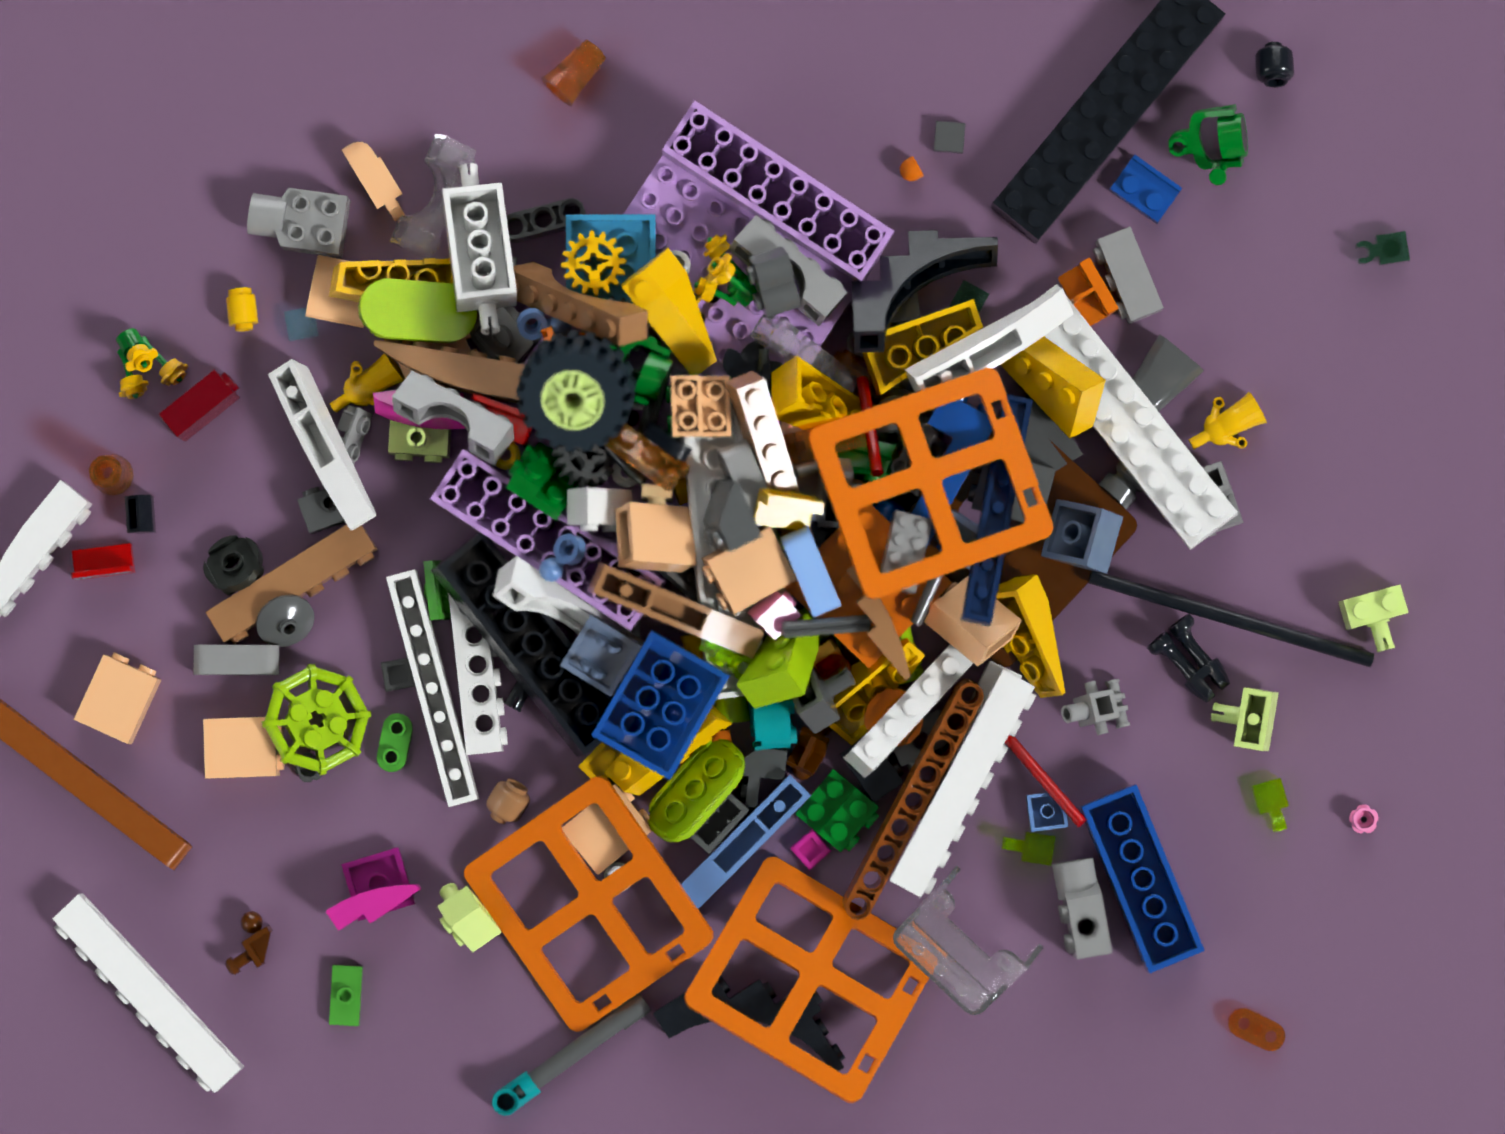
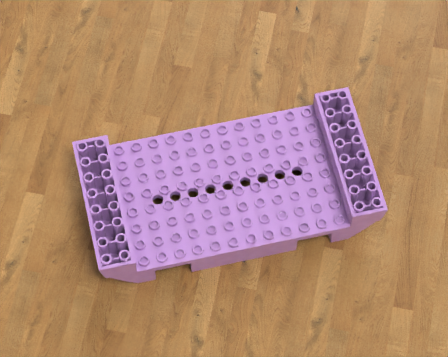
M695 100L662 148V157L624 212V214L656 215V256L667 248L671 251L678 250L684 252L691 262L688 277L693 292L695 288L694 283L698 281L699 277L704 278L709 273L708 266L712 259L709 256L705 257L703 254L707 250L704 247L708 242L707 239L716 234L719 237L726 234V240L731 245L737 235L756 215L761 219L771 222L777 233L783 238L792 240L804 256L814 259L824 273L829 277L839 280L844 290L847 291L841 303L820 326L816 325L798 308L766 317L762 310L757 311L753 300L746 307L739 303L732 306L721 298L715 303L700 300L698 306L700 312L705 317L704 324L717 359L715 363L699 374L701 376H729L723 367V357L726 350L730 348L741 354L742 350L755 340H760L764 349H769L770 361H778L785 364L795 356H799L811 365V361L841 315H844L852 303V281H866L894 233V230ZM727 250L726 253L732 256L731 259L747 275L746 267L748 266L730 250ZM794 279L799 294V288L796 280ZM729 281L723 285L718 284L717 288L720 291L730 294L727 291V287L730 284ZM647 320V338H658L661 342V347L670 350ZM572 326L571 331L578 330L579 333L581 332V329ZM543 336L541 337L533 351H536L537 346L543 341ZM640 345L639 351L635 352L632 350L630 358L626 359L625 362L629 361L632 368L642 370L649 354L645 351L644 346ZM671 351L670 356L666 357L673 360L670 376H691ZM670 376L667 385H670ZM665 390L656 424L668 431L667 415H671V403H666ZM499 401L502 404L518 409L515 403ZM632 408L631 410L639 414V422L632 427L626 425L622 427L636 439L643 411ZM534 427L526 446L515 443L519 447L520 458L529 444L535 447L539 441L553 450L555 448L549 446L550 440L545 437L543 440L538 439L534 435L536 431ZM651 442L649 451L666 465L673 463L675 460L674 456ZM469 447L467 450L463 449L430 499L538 570L545 559L555 557L554 546L560 536L572 534L582 538L586 546L584 558L576 565L564 564L563 574L555 582L631 631L644 614L588 590L599 562L661 588L666 585L668 580L658 571L619 568L617 532H602V527H598V531L582 532L580 531V526L568 525L567 508L557 520H554L506 488L512 478L508 475L509 470L499 469L469 452ZM506 450L501 459L504 461L509 460L511 452ZM684 462L679 473L685 471ZM621 470V475H622L624 478H629V477L624 473V471ZM642 470V474L647 478L644 484L671 486L669 479L657 480ZM612 475L608 477V480L603 485L595 487L632 490V502L648 503V501L642 500V485L640 486L637 483L633 487H621L615 483ZM673 491V502H666V505L688 507V502L679 505Z

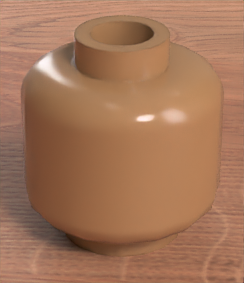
M511 778L507 779V781L497 782L486 801V806L491 812L490 817L500 824L519 821L530 803L527 787Z

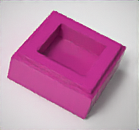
M813 829L790 847L809 871L831 852L830 848Z

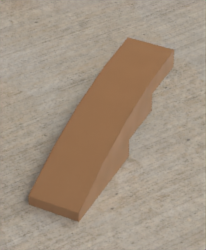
M852 565L849 569H847V573L861 589L855 569ZM863 595L857 600V604L875 624L867 631V635L903 678L907 680L910 677L902 643L887 609L880 598L870 599Z

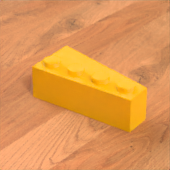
M450 258L340 262L333 268L329 296L359 302L361 295L369 285L385 278L453 284Z
M974 299L889 328L885 336L884 352L862 353L876 394L882 395L906 379L908 376L905 369L982 329L983 325Z
M1043 336L1029 347L1000 364L1069 439L1093 427L1106 380Z
M795 356L771 372V401L777 420L810 433L815 427L861 412L860 400L856 395L799 356ZM865 433L857 435L859 437L866 438Z
M714 705L680 763L690 757L689 754L698 747L704 746L713 739L712 736L721 729L725 730L732 724ZM623 753L618 755L605 772L624 792L641 796L663 778L662 775Z

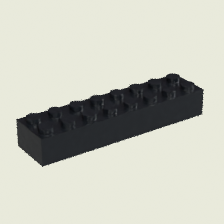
M479 532L431 569V572L577 757L585 756L602 742L593 737L592 733L613 696L610 697L560 666L572 644L550 616L539 612L515 611L493 596L498 570L508 562L492 541Z

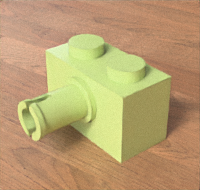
M390 420L388 453L395 455V460L413 461V456L424 457V462L442 463V458H449L451 429L422 428Z
M1400 584L1338 602L1346 630L1367 625V627L1371 628L1377 652L1395 648L1387 622L1390 621L1389 618L1409 613Z
M1244 687L1240 707L1215 702L1212 710L1224 712V715L1211 713V721L1237 725L1234 746L1269 751L1279 692Z
M454 883L446 884L441 888L439 894L444 899V902L437 906L443 915L439 920L446 931L452 934L460 947L465 944L473 953L502 933L485 906L468 886H465L460 891Z

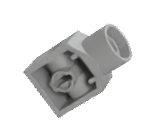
M288 188L282 197L253 193L248 211L247 233L277 238L282 249L286 251L342 258L351 200L345 195Z
M1093 857L1052 864L1058 900L1063 901V905H1058L1061 923L1067 924L1068 934L1063 935L1066 952L1072 953V957L1076 959L1112 953L1103 897L1096 877ZM1088 918L1091 923L1090 930L1087 933L1080 934L1077 925L1081 919Z

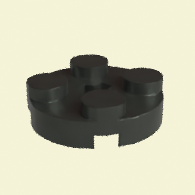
M237 535L226 536L214 543L208 551L210 556L207 559V564L204 561L203 565L204 574L209 582L226 595H232L237 591L247 588L264 573L262 566L263 556L258 546L250 538H238ZM235 559L238 564L234 568L228 569L231 566L230 561Z

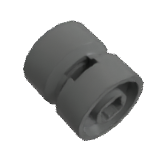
M1119 461L1115 468L1117 473H1108L1099 485L1127 510L1137 499L1135 492H1143V490Z

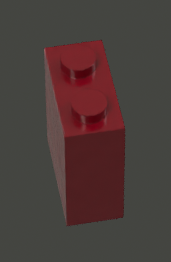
M214 369L160 412L159 415L176 437L186 442L240 399L236 393L239 387L226 372L220 374Z

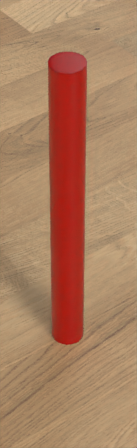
M860 376L856 381L861 411H864L873 406L868 378ZM874 429L866 432L865 437L871 474L874 477H879L883 475L877 430Z
M1009 735L1005 741L1009 749L1077 827L1082 826L1087 819L1017 738Z

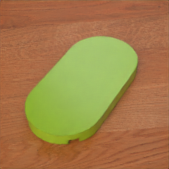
M392 278L380 279L367 287L358 303V313L363 325L372 334L383 339L454 343L471 332L477 319V310L457 312L454 285L452 283Z
M719 739L720 741L714 742L711 740L706 745L698 747L653 797L648 812H650L648 823L650 829L659 838L667 842H680L688 839L736 788L745 771V759L739 748L732 742L725 739Z

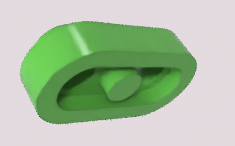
M392 714L383 723L377 752V762L383 770L388 772L401 770L407 762L413 724L410 718L404 714ZM396 722L401 723L403 726V730L399 734H395L392 731V726ZM390 751L395 752L397 755V759L393 763H389L386 759V755Z

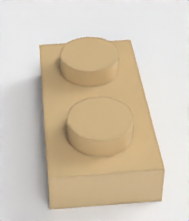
M642 484V500L648 501V504L666 505V502H673V486Z

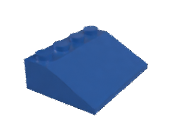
M651 630L594 729L592 736L670 780L730 675Z

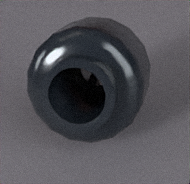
M1269 42L1255 54L1257 79L1264 83L1265 86L1270 88L1285 86L1294 76L1293 52L1288 47L1283 46L1282 43Z

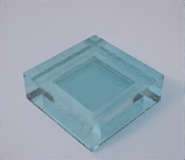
M307 308L284 312L290 342L319 336L316 319L305 317Z

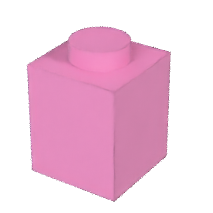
M776 591L759 600L747 612L754 622L765 631L764 633L775 641L782 635V622L795 621L801 616L794 608L797 602L786 591L782 594Z

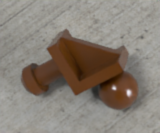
M803 726L798 743L786 761V764L792 767V774L795 778L806 780L814 775L825 758L830 741L825 736L831 733L832 728L828 726L814 734L812 730Z
M255 911L246 912L240 921L241 927L245 932L254 934L241 942L246 951L234 959L232 957L228 958L225 962L226 968L233 975L241 972L240 968L251 961L254 962L257 968L265 964L270 935L273 930L270 925L261 929L263 920L261 915Z

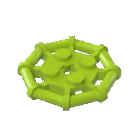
M308 664L307 668L281 682L276 681L273 684L272 688L274 690L265 721H262V728L267 730L283 764L290 763L318 772L319 775H326L330 769L361 754L360 747L368 719L371 717V711L367 710L350 675L346 677L318 668L315 664ZM316 680L338 687L333 693L317 688ZM308 681L309 690L296 697L289 692V690ZM343 691L356 713L346 712L339 699ZM284 698L289 702V710L285 719L277 720ZM313 711L317 715L321 714L323 716L320 728L316 724L311 725L309 722L313 718L311 714ZM356 719L349 742L343 737L344 731L347 728V720ZM278 727H286L293 740L290 747L287 745ZM338 743L344 748L325 759L324 749ZM299 746L310 748L315 751L316 759L295 752Z

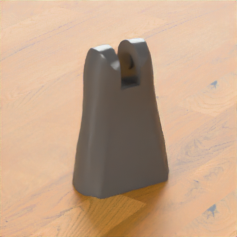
M1159 335L1132 379L1157 411L1160 412L1204 370L1168 339Z

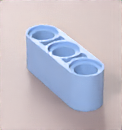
M809 526L780 537L813 617L815 618L841 607V602Z

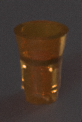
M585 39L579 47L576 46L561 63L541 79L555 96L565 104L572 106L586 84L600 69V65L606 60V57L595 44Z
M102 455L92 461L89 475L99 491L107 495H119L130 487L133 480V469L128 460L120 455ZM107 468H112L113 471L109 474L110 477L106 478L104 471Z

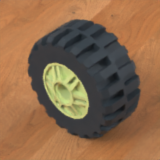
M578 330L568 332L567 337H564L561 332L552 335L550 342L544 340L537 346L536 351H532L520 375V382L516 396L520 399L517 404L519 413H526L523 421L527 428L534 427L536 429L534 435L538 439L543 440L545 437L550 440L549 446L556 449L558 445L566 446L565 450L569 452H575L577 447H581L582 451L585 452L593 450L595 443L598 447L606 445L610 437L615 438L621 432L622 426L626 424L632 409L636 388V379L631 376L633 368L629 361H622L625 354L620 348L613 350L610 347L612 342L605 337L602 341L595 339L596 333L587 331L585 336H580Z

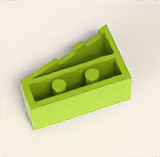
M806 608L797 610L801 615L797 620L814 619ZM767 635L736 684L754 709L805 695L823 635L785 638L781 635L776 641Z

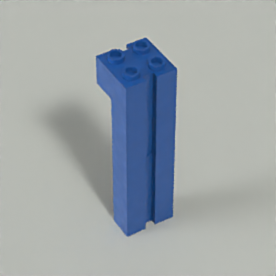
M969 397L935 409L927 424L953 437L944 456L987 441L992 428L983 404L979 403L978 407H975L967 402ZM970 470L943 479L942 486L949 505L953 502ZM921 495L911 514L931 519ZM933 524L931 525L927 546L935 534Z

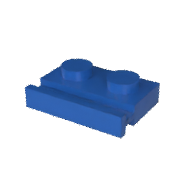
M1134 154L1109 191L1157 224L1180 193L1182 187Z

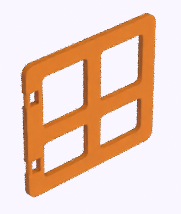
M984 368L815 427L809 433L808 441L862 592L870 599H878L1049 537L1053 532V522L1040 492L1039 484L1014 414H1012L1001 378L993 368ZM971 395H979L994 434L993 438L940 458H934L931 455L918 419L920 413ZM1000 400L1005 417L997 420L991 403ZM895 424L899 429L908 454L910 467L854 488L850 487L847 484L835 451V444L874 429ZM1002 460L1020 505L1024 522L1019 526L980 540L964 543L943 489L942 481L944 478L989 462ZM1031 488L1037 505L1028 508L1023 490ZM913 489H918L922 493L941 546V552L938 555L896 570L881 573L875 562L858 511L862 507Z
M595 776L469 863L464 870L466 881L566 1025L575 1032L585 1030L707 947L713 940V930L609 780L603 776ZM593 803L600 806L633 854L632 860L603 880L595 878L562 830L563 823ZM542 841L577 889L578 897L535 927L529 929L525 927L493 881L492 873L536 842ZM643 877H648L684 927L683 934L652 954L646 951L613 903L615 896ZM592 914L598 919L628 962L629 970L583 1002H579L543 953V946L586 916ZM680 944L685 952L672 960L667 951ZM606 994L611 1003L599 1010L594 1001Z
M768 857L761 864L684 996L685 1003L693 1011L843 1101L856 1103L865 1093L920 993L936 968L938 957L930 948L871 913L862 920L852 919L843 907V896L780 858ZM773 885H782L831 915L832 921L813 952L805 951L757 922L756 914ZM850 902L849 907L851 910L858 911L862 909L855 903ZM851 930H857L907 960L908 968L890 998L880 996L833 967L832 962ZM741 941L751 943L796 970L799 974L798 980L770 1027H763L712 995L713 987ZM909 977L918 982L911 995L902 990ZM818 987L826 988L871 1015L876 1020L875 1026L846 1074L838 1072L789 1041L791 1032ZM865 1054L874 1059L867 1073L858 1068Z

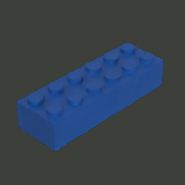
M1137 784L1079 806L1081 814L1087 819L1085 822L1146 972H1155L1204 952L1205 949Z

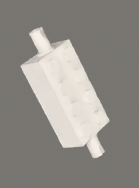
M467 163L459 166L462 187L442 189V203L457 312L479 310L481 333L489 335V323H491L492 334L500 332L497 308L516 306L517 302L502 182L480 185L478 165L470 163L469 175Z

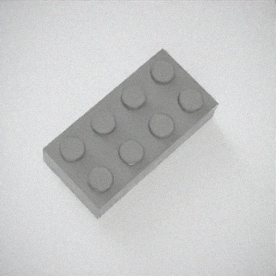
M897 510L893 512L880 567L881 573H887L924 560L932 525L931 519ZM918 584L900 591L914 594Z

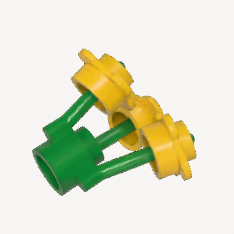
M716 234L713 237H709L707 239L708 242L704 245L707 250L703 254L705 257L709 256L712 261L708 266V275L704 278L699 277L698 281L694 283V294H697V303L699 304L700 300L710 303L713 296L726 300L732 306H735L737 303L743 307L748 306L753 300L752 294L756 293V288L754 284H750L748 276L731 259L732 256L726 253L731 246L726 240L727 235L724 234L719 237ZM728 281L730 282L727 287V291L730 294L717 290L718 284L723 285Z
M127 329L117 336L116 342L120 347L117 353L122 360L127 376L119 382L121 386V392L118 393L119 397L127 396V399H135L144 395L149 382L143 380L142 375H133L132 371L138 370L143 373L149 371L152 368L154 359L163 366L159 371V375L162 377V384L166 383L167 386L171 384L176 385L186 376L185 371L188 368L186 363L183 364L176 358L167 362L150 344L146 336H140L137 329Z

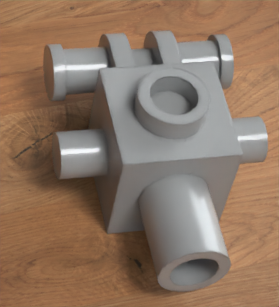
M1119 679L1106 681L1105 685H1107L1108 690L1098 691L1096 681L1084 683L1087 694L1074 698V704L1062 707L1061 715L1066 723L1078 721L1080 727L1095 725L1097 735L1109 733L1106 722L1113 719L1116 720V729L1130 726L1126 711L1129 709L1128 705L1123 706L1122 699L1126 697L1125 693L1120 691Z

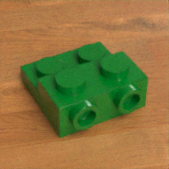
M539 441L535 447L530 444L520 458L523 462L517 459L508 472V475L512 478L506 488L554 520H557L567 508V489L578 488V483L574 482L570 486L568 485L569 478L567 476L559 477L562 470L561 468L553 467V464L558 460V458L551 456L554 450Z
M834 769L795 814L839 852H842L844 848L850 851L860 840V837L856 835L863 826L869 829L880 816L875 812L879 807Z

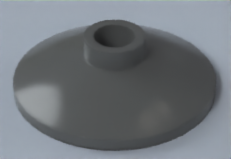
M282 595L266 603L258 613L256 619L257 632L261 639L269 645L286 647L296 644L311 631L314 624V611L309 602L300 596Z

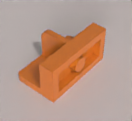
M1090 257L1058 277V281L1067 297L1090 326L1117 312L1119 309Z

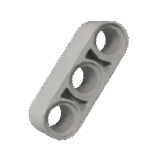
M744 439L718 450L717 457L725 479L739 482L750 510L754 515L759 488L767 489L753 450L748 441Z
M194 645L193 675H279V645Z

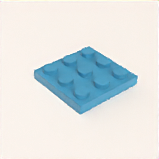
M566 215V251L571 252L572 250L568 243L570 240L577 244L579 242L578 234L581 233L584 238H589L590 230H593L595 237L598 238L602 232H605L606 241L614 237L617 240L614 248L622 247L624 250L618 256L619 258H625L627 264L620 265L619 267L625 271V276H616L619 286L611 283L608 285L610 289L608 294L602 288L599 289V294L596 297L592 289H589L586 295L609 300L610 296H614L615 301H620L624 297L626 302L633 304L634 302L624 291L621 283L656 257V215ZM598 244L599 251L603 255L613 256L606 247ZM587 246L578 251L575 259L585 254ZM593 256L591 257V262L585 265H589L591 270L594 271L597 270V265L603 262H599L597 257ZM613 268L607 269L601 275V281L609 277ZM575 271L582 280L590 283L589 276L584 271ZM573 278L566 280V288L582 294V286L576 289L571 287L574 281Z

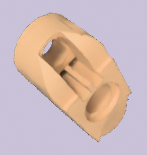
M353 142L341 149L376 208L378 209L386 205V209L392 215L395 222L403 218L405 214L397 199H395L402 195V192L381 157L377 158L371 147L363 142Z

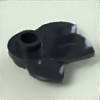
M755 340L749 343L742 350L741 354L730 348L726 350L723 357V367L725 372L731 376V379L751 371L758 374L759 349H764L762 342ZM770 361L771 372L783 364L778 361Z

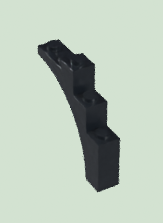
M938 230L908 231V255L880 256V281H852L854 353L884 352L885 336L892 318L903 303L928 284L962 271L997 267V237L938 238Z
M722 975L712 989V995L753 1021L770 1026L788 997L787 995L775 1003L773 1001V998L777 996L768 981L762 984L760 979L730 998L727 993L731 989ZM686 991L653 1012L668 1038L691 1027L712 1022L686 1005L684 1000ZM815 991L791 1035L806 1043L821 1056L828 1066L840 1071L844 1068L841 1062L845 1059L844 1054L836 1043L831 1046L825 1036L829 1034V1031L820 1018L816 1021L813 1019L814 1015L822 1011L819 1004L823 1002L818 992Z

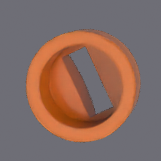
M913 156L907 158L901 164L899 171L903 179L916 181L924 177Z

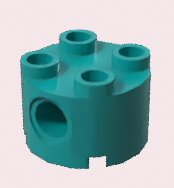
M792 699L755 709L748 702L751 737L755 736V742L752 743L754 751L790 748L791 744L797 743L796 726H793V723L790 722V714H795V705Z

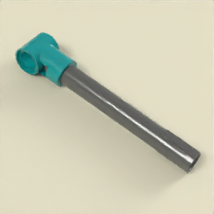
M640 993L636 994L612 1010L609 1016L529 1073L524 1071L494 1094L492 1099L494 1110L503 1116L513 1114L540 1094V1088L622 1029L626 1030L652 1010ZM503 1093L510 1094L514 1098V1106L510 1109H502L497 1103L498 1097Z

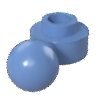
M536 308L523 310L517 318L519 333L528 340L541 338L540 330L552 326L555 334L561 332L563 336H566L572 329V325L554 317L546 319L544 313ZM529 319H536L534 324H526Z
M572 534L560 536L554 546L555 557L545 559L540 565L539 572L541 577L549 582L557 581L563 574L564 564L576 565L580 563L586 552L583 539Z

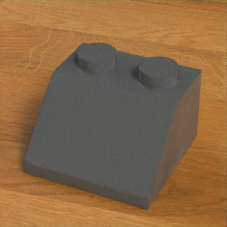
M728 479L718 480L703 519L706 528L703 530V534L710 546L731 552L762 537L739 482Z

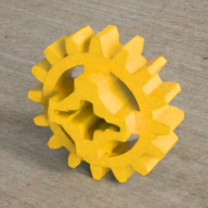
M590 230L589 238H584L579 233V242L577 244L571 240L568 242L572 248L571 252L563 251L562 253L564 257L568 258V261L561 263V267L569 269V272L564 277L566 280L574 279L571 285L573 289L582 286L583 295H586L588 290L592 289L596 297L599 294V289L602 288L608 294L610 293L609 284L612 283L615 286H619L616 276H625V271L619 267L620 265L627 264L626 259L618 257L624 250L622 247L614 248L617 241L614 237L606 241L605 232H602L599 238L595 237L593 230ZM598 244L606 247L613 256L603 255L599 251ZM587 246L585 254L575 259L578 251ZM596 256L597 260L603 263L597 265V270L593 271L589 265L585 264L591 262V257ZM613 268L609 277L601 281V275L607 269ZM575 271H584L589 276L590 283L582 280Z

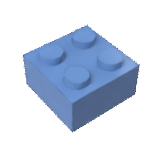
M1048 792L1025 795L1030 832L1069 827L1067 814Z

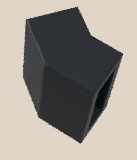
M125 496L127 533H156L154 496Z

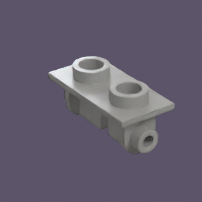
M348 405L347 410L343 409L337 429L345 432L344 438L341 437L354 465L360 456V447L365 434L370 429V420L373 414L361 408Z

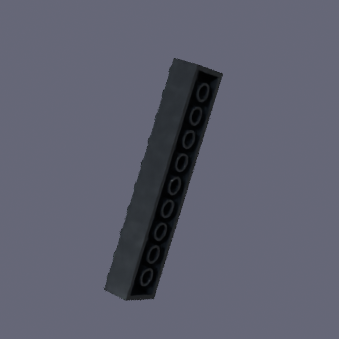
M1160 0L998 195L991 208L1032 242L1037 244L1218 26L1226 13L1210 0Z

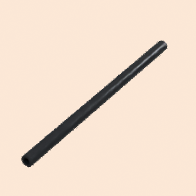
M1091 570L1089 575V584L1366 667H1371L1374 660V653L1097 571Z

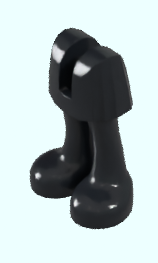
M1188 613L1172 624L1168 630L1198 665L1197 669L1177 649L1166 631L1155 638L1147 646V649L1153 655L1162 654L1170 659L1186 678L1184 685L1198 698L1208 703L1215 697V694L1210 689L1208 683L1204 681L1207 675L1221 690L1225 689L1230 682L1218 658L1212 660L1195 641L1191 632L1194 618Z

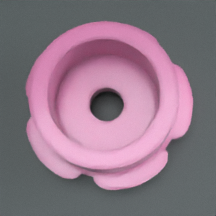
M1359 805L1356 810L1351 811L1349 821L1352 823V829L1360 834L1363 832L1371 833L1377 827L1378 813L1376 810L1370 809V806ZM1366 817V822H1362L1361 818Z

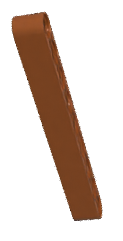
M962 679L955 685L846 890L842 900L843 907L852 919L862 920L871 913L984 698L982 688L975 681ZM966 687H974L976 690L975 697L970 701H964L961 698L962 691ZM953 713H959L962 716V721L957 727H949L947 724L948 717ZM946 740L948 742L947 750L940 754L935 753L933 746L936 741ZM925 766L934 768V774L928 780H923L919 777L920 770ZM912 792L919 793L920 800L916 805H906L905 799L908 794ZM896 819L906 820V827L901 832H894L891 829L892 823ZM883 845L892 847V853L887 858H879L877 855L878 849ZM870 871L877 872L879 877L874 884L868 885L864 883L863 879L866 873ZM863 898L865 903L862 909L858 911L850 909L849 905L853 899Z
M0 699V739L164 865L172 870L178 867L192 848L189 842Z

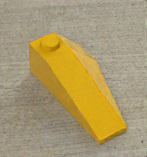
M669 248L665 249L621 283L622 288L634 304L648 310V322L691 376L699 375L717 361L687 271Z
M1038 575L1015 577L999 584L996 599L1022 620L1013 639L1004 645L1003 648L1007 653L1012 651L1021 663L1020 671L1028 682L1035 686L1034 690L1040 698L1062 696L1066 692L1048 598Z
M906 638L901 643L911 676L925 657V654ZM884 654L870 668L866 667L861 661L848 667L856 684L834 696L833 701L840 720L829 725V727L851 745L868 732L864 724V711L868 701L876 693L886 688H897L899 684L907 682Z

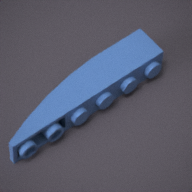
M791 775L681 884L698 909L811 796Z

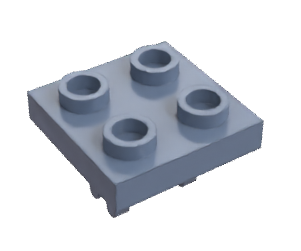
M591 614L560 666L611 697L643 644Z

